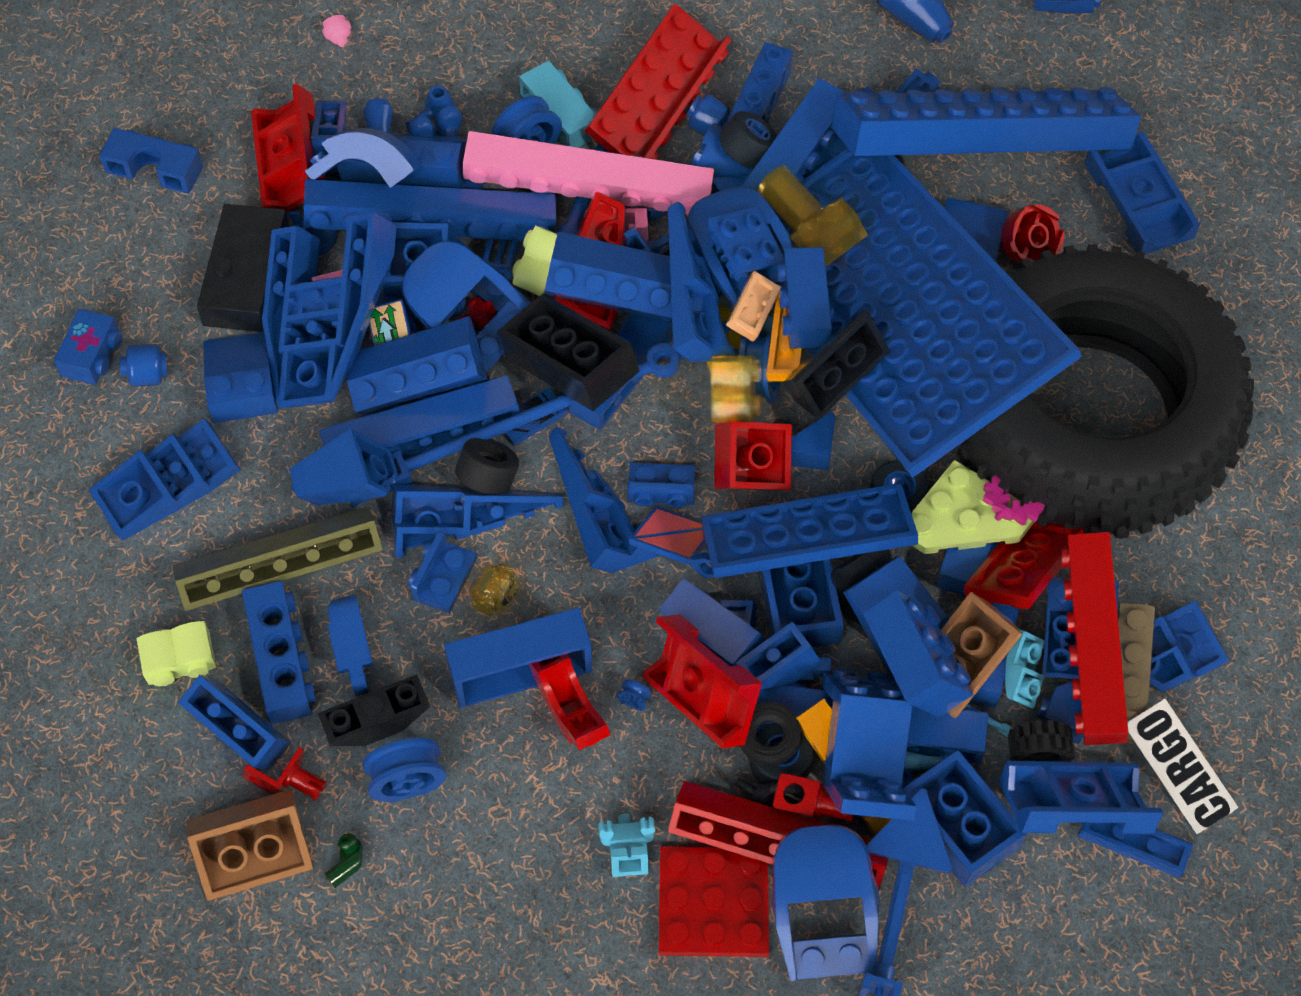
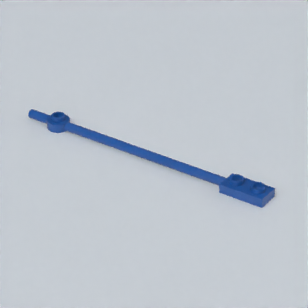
M657 344L648 351L647 360L637 364L640 372L629 381L649 373L660 378L670 377L679 370L680 361L685 359V357L677 352L671 344ZM662 362H668L666 365H660ZM563 394L408 459H403L400 450L391 453L399 477L390 484L391 489L389 492L393 491V484L408 485L412 483L409 472L461 451L464 443L471 438L491 439L578 402ZM371 499L350 501L349 503L351 507H354Z

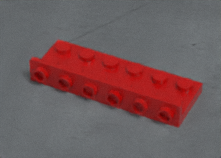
M675 3L669 8L584 131L610 153L656 160L659 156L656 150L659 146L663 147L673 135L670 131L673 125L677 126L687 114L684 110L688 104L692 105L697 96H700L701 91L698 89L700 85H705L714 75L715 71L712 68L715 63L717 65L720 64L727 56L729 51L726 47L730 43L731 38L726 36L721 41L717 40Z

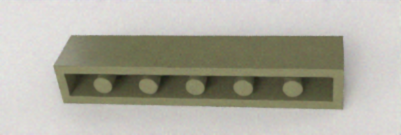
M367 506L173 565V572L184 609L187 611L242 594L244 589L277 581H285L379 552L383 549L375 521Z

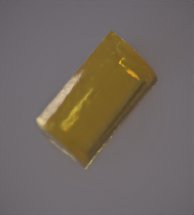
M785 165L776 168L764 177L757 190L799 237L828 213Z

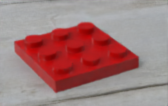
M660 847L659 956L769 957L768 863L718 847Z

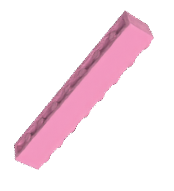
M473 131L468 133L463 159V179H468L474 183L487 182L500 184L506 188L520 187L531 189L538 193L552 192L566 197L578 196L591 199L595 192H599L629 207L643 206L654 208L661 212L668 211L669 206L679 201L685 207L686 212L684 213L688 215L691 207L697 201L711 194L714 172L712 168Z

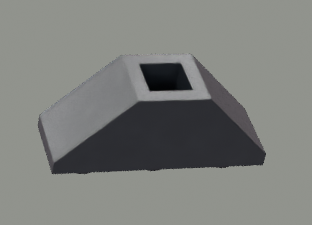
M414 675L319 712L318 716L330 746H367L404 731L430 707L418 675Z

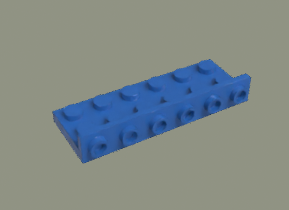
M901 483L701 516L703 539L707 545L714 578L918 544V532Z

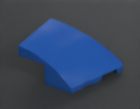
M1195 600L1166 616H1161L1154 620L1150 684L1161 692L1171 690L1231 662L1198 601Z

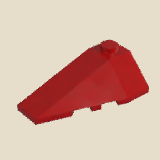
M595 192L576 236L622 246L624 241L625 204ZM549 296L608 331L611 330L618 312Z

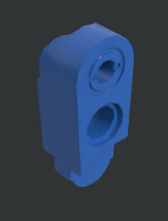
M353 594L331 601L328 606L330 624L327 626L339 674L349 672L354 694L359 696L369 693L363 668L373 666L357 596Z

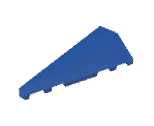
M678 201L668 207L673 348L691 362L734 361L739 358V351L729 344L726 334L731 329L726 326V321L722 322L718 307L719 297L704 257H699L694 251L692 242L696 240L694 231L687 230L684 216L686 209Z
M556 427L549 435V439L590 567L614 573L660 556L659 554L629 544V538L640 524H635L632 527L624 511L626 506L598 471L592 472L583 466L580 462L585 457L580 449L573 452L565 437L567 432L562 428Z
M393 484L392 525L395 558L404 557L405 550L420 545H423L425 548L429 540H434L438 531L444 533L445 537L454 535L456 540L504 526L506 525L505 519L520 514H523L525 518L535 516L534 510L552 504H554L556 509L562 508L563 496L561 493L513 490L497 495H486L470 488Z

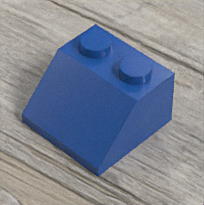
M391 222L397 226L395 251L384 282V295L403 296L402 281L406 271L428 247L439 242L448 241V223Z

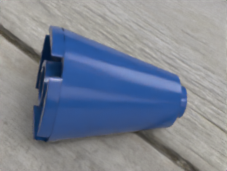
M876 0L882 8L930 43L936 40L938 43H942L952 34L953 22L942 0Z
M712 123L690 165L714 169L713 178L749 176L753 169L742 166L726 153L719 140L720 132L723 128Z

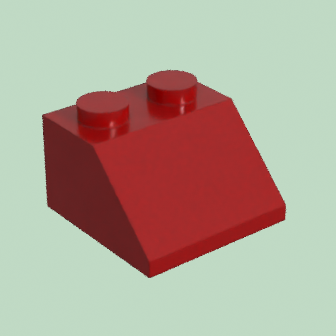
M740 421L716 423L714 489L750 491L791 490L792 424Z

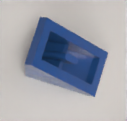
M832 412L792 437L791 466L828 471L835 424V415Z

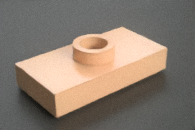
M753 271L733 308L726 326L754 342L768 317L781 286Z

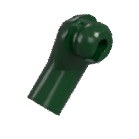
M351 833L342 835L338 840V846L340 847L339 863L324 874L334 888L356 873L362 864L363 846L361 841Z

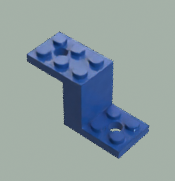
M834 668V673L823 672L822 687L833 699V708L822 785L841 814L915 820L916 805L901 787L913 705L906 702L899 686L895 681L889 679V675L886 673L868 672V676L855 675V671L844 668Z

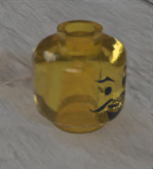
M504 564L486 565L481 568L472 582L469 594L472 599V605L478 611L486 615L501 614L508 610L520 586L515 578L514 571Z

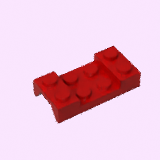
M297 83L292 85V101L277 110L255 108L251 111L261 206L264 208L284 209L286 213L304 203L305 179H310L305 171L313 165L310 161L313 158L309 128V121L316 118L313 94ZM321 176L320 178H318V179H316V180H324V179H323V176Z
M680 614L657 616L656 623L668 635L662 657L644 670L642 678L722 749L745 745L762 682L741 665L728 666L697 640L699 630Z

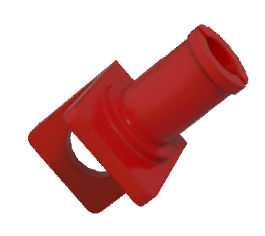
M298 747L278 781L249 765H246L243 769V778L270 794L282 792L284 788L291 786L317 801L320 797L319 793L323 792L327 785L326 780H322L301 768V761L304 758V749Z
M786 773L780 774L773 802L775 809L805 815L815 821H818L821 814L848 820L849 822L853 821L854 815L840 813L829 794H826L821 781ZM798 784L804 789V798L800 803L790 804L785 800L784 791L789 785Z

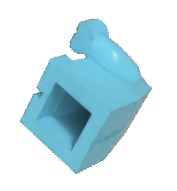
M625 813L618 816V824H613L610 820H607V824H604V821L599 822L598 829L601 843L604 846H610L612 877L648 874L646 843L654 839V818L648 817L649 820H645V817H642L640 822H633L632 815Z

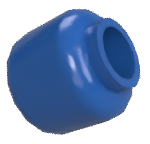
M706 94L702 98L697 96L686 114L689 118L688 125L696 132L705 136L712 123L724 128L728 120L727 116L729 115L730 108L710 94Z
M156 344L130 345L126 350V357H120L121 376H127L129 384L134 387L159 385L162 377H167L166 351L161 352Z

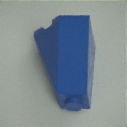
M351 428L289 469L293 482L291 486L295 495L316 506L383 497L389 493L391 489L390 484L399 477L390 449Z

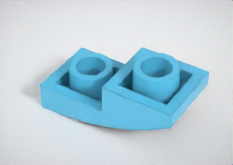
M1020 630L1022 636L1007 653L1005 670L1006 694L1008 699L1034 709L1045 677L1035 672L1045 640Z

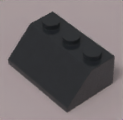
M864 310L854 314L848 321L842 324L810 357L792 371L783 383L794 401L819 420L888 355L890 350L870 313Z

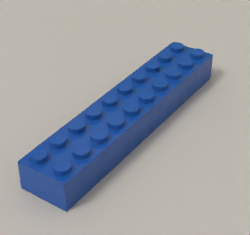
M1074 87L1072 90L1046 88L1045 91H1034L1028 88H1020L1018 91H1006L994 88L991 91L979 92L974 89H965L963 92L938 89L935 92L908 90L907 93H895L889 90H881L879 93H865L854 90L850 94H838L831 128L854 156L1132 149L1141 115L1131 107L1129 102L1123 100L1116 90L1109 87H1100L1099 90H1087L1081 87Z

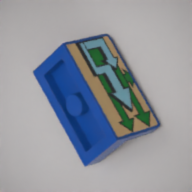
M403 299L375 306L369 322L374 346L417 333L413 313Z

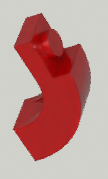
M567 654L529 664L539 690L569 744L573 742L577 749L581 750L595 745L598 741L610 736L606 722L595 710L584 693Z

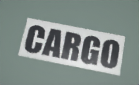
M1166 699L1128 722V732L1196 834H1199L1238 808Z

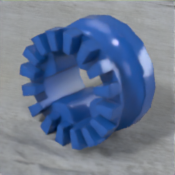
M634 680L623 681L622 688L624 690L618 692V701H621V704L627 702L626 706L631 704V708L634 707L637 711L645 710V700H649L652 695L650 689Z

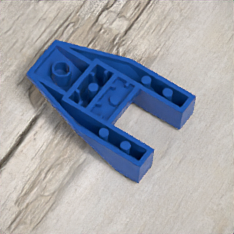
M370 212L348 216L342 277L312 282L311 277H315L317 274L319 238L299 226L272 230L262 322L278 408L285 409L334 402L360 350L394 257L397 226L377 213Z

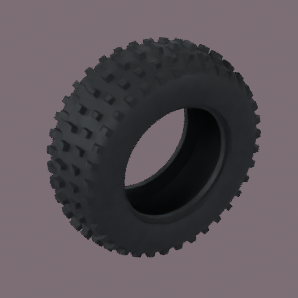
M1089 244L1087 250L1077 251L1072 245L1065 246L1063 253L1055 255L1050 250L1040 253V259L1032 262L1029 258L1020 261L1019 269L1014 272L1010 269L1005 271L1077 347L1104 350L1116 354L1140 368L1159 390L1168 419L1162 424L1141 434L1114 438L1098 437L1076 431L1060 423L1040 407L1032 394H1029L959 444L960 449L957 454L962 465H970V470L977 473L981 480L985 478L991 482L992 477L996 475L1001 479L998 487L1004 490V495L1008 489L1007 493L1022 501L1021 506L1024 503L1029 504L1031 500L1032 503L1039 502L1044 504L1043 512L1039 514L1037 519L1038 526L1045 528L1047 523L1064 525L1063 532H1065V528L1079 529L1083 527V533L1110 532V534H1114L1115 538L1119 539L1128 538L1129 532L1139 530L1140 534H1145L1152 531L1153 525L1162 523L1166 527L1172 524L1175 514L1181 517L1195 510V500L1202 503L1212 494L1211 485L1217 488L1223 485L1227 477L1225 466L1234 469L1240 459L1236 452L1239 448L1244 449L1250 434L1247 433V430L1252 422L1254 403L1251 401L1254 379L1247 378L1249 375L1248 371L1251 370L1250 358L1242 357V353L1246 350L1244 341L1240 335H1234V331L1237 328L1234 320L1230 319L1227 315H1222L1225 309L1220 301L1215 302L1211 297L1208 298L1206 294L1209 290L1203 284L1197 287L1192 281H1187L1189 278L1187 272L1182 270L1176 274V271L1170 268L1167 269L1168 262L1160 259L1156 264L1152 260L1144 259L1145 253L1137 251L1136 255L1132 256L1121 252V247L1113 246L1110 252L1098 249L1097 244Z

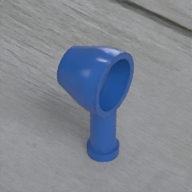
M443 86L432 87L425 99V109L412 120L409 119L405 123L406 128L408 129L410 123L419 117H428L430 120L432 118L436 119L437 114L442 109L454 106V100L448 90Z

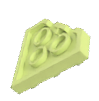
M954 460L911 513L918 532V544L911 546L923 554L938 553L939 549L958 547V550L985 547L986 543L1005 541V544L1018 543L1034 522L1029 518L1025 525H1020L1014 519L1009 521L1002 518L1000 521H997L994 518L996 513L992 510V506L983 502V497L986 493L983 488L985 483L990 481L985 478L981 480L977 473ZM1007 493V495H1009L1011 499L1009 501V504L1005 505L1006 507L1011 509V504L1013 500H1018L1021 506L1022 501Z

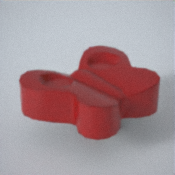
M474 297L468 303L469 313L459 316L457 320L471 317L473 327L476 325L483 327L488 323V317L496 309L491 301L483 302L481 298Z

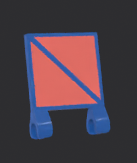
M655 506L629 538L630 545L690 565L698 574L705 578L713 576L712 567L706 564L711 565L708 552L700 553L706 546L703 539L702 522Z

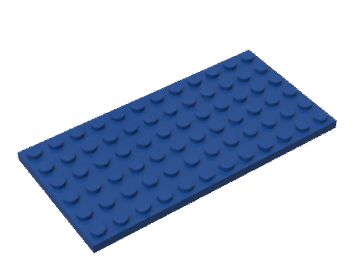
M847 148L805 178L799 190L795 194L791 192L786 198L788 200L787 205L778 218L787 230L793 248L823 247L832 325L831 336L854 314L866 310L870 313L890 350V353L845 396L912 478L1082 357L1079 348L894 155L854 156ZM770 228V231H771V233H772V235H773L775 241L777 242V244H778V246H779V248H780V250H781V252H782V254H783V251H782V249H781V247H780L778 241L776 240V238H775V236H774V234H773V232H772V230H771V228ZM817 348L807 349L811 354H813Z

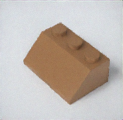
M972 592L969 593L941 629L942 634L949 637L956 649L953 655L957 663H960L967 670L971 678L968 684L974 695L1022 636L1020 630L1010 619L988 601ZM973 696L948 711V713L952 717L957 718Z
M292 789L186 820L187 839L207 901L313 870Z

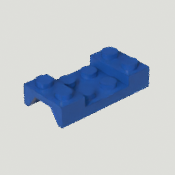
M1144 132L1136 134L1132 149L1112 150L1106 153H1101L1098 150H1088L1084 164L1097 186L1104 185L1128 225L1125 233L1136 252L1141 251L1148 254L1195 238L1200 223Z
M1007 761L999 780L1002 791L1022 833H1056L1060 822L1116 823L1123 834H1154L1163 815L1161 808H1148L1145 806L1138 792L1139 766L1137 763Z

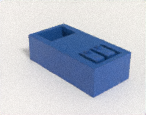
M580 608L444 644L449 674L459 708L538 687L529 664L567 654L576 676L592 672L591 642Z

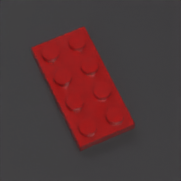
M1037 520L1020 542L1005 544V541L1000 542L964 585L965 598L972 592L989 603L1009 605L1017 609H1030L1061 569V547H1067V535L1083 534V527L1079 529L1065 528V532H1063L1064 525L1047 523L1044 528L1037 525Z

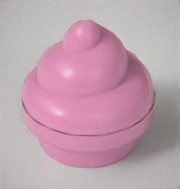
M336 15L324 20L322 23L324 27L322 33L325 39L335 45L344 47L347 43V38L351 34L352 27L350 22L346 21L344 15Z

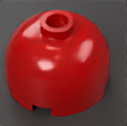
M1041 204L1020 207L1009 214L1001 229V246L1007 257L1020 265V261L1029 258L1032 262L1040 259V253L1050 250L1053 255L1059 254L1063 249L1065 235L1064 230H1060L1059 223L1057 222V220H1060L1058 214L1050 207Z

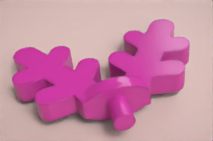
M994 475L991 482L985 483L983 490L986 493L984 494L983 502L992 506V510L996 513L994 518L997 521H1000L1002 518L1009 521L1014 519L1020 525H1025L1028 518L1035 522L1039 514L1043 512L1044 504L1039 502L1032 503V500L1029 504L1024 503L1023 506H1020L1018 500H1013L1011 509H1009L1005 505L1009 504L1011 497L1007 495L1008 489L1004 495V490L998 487L1001 479Z

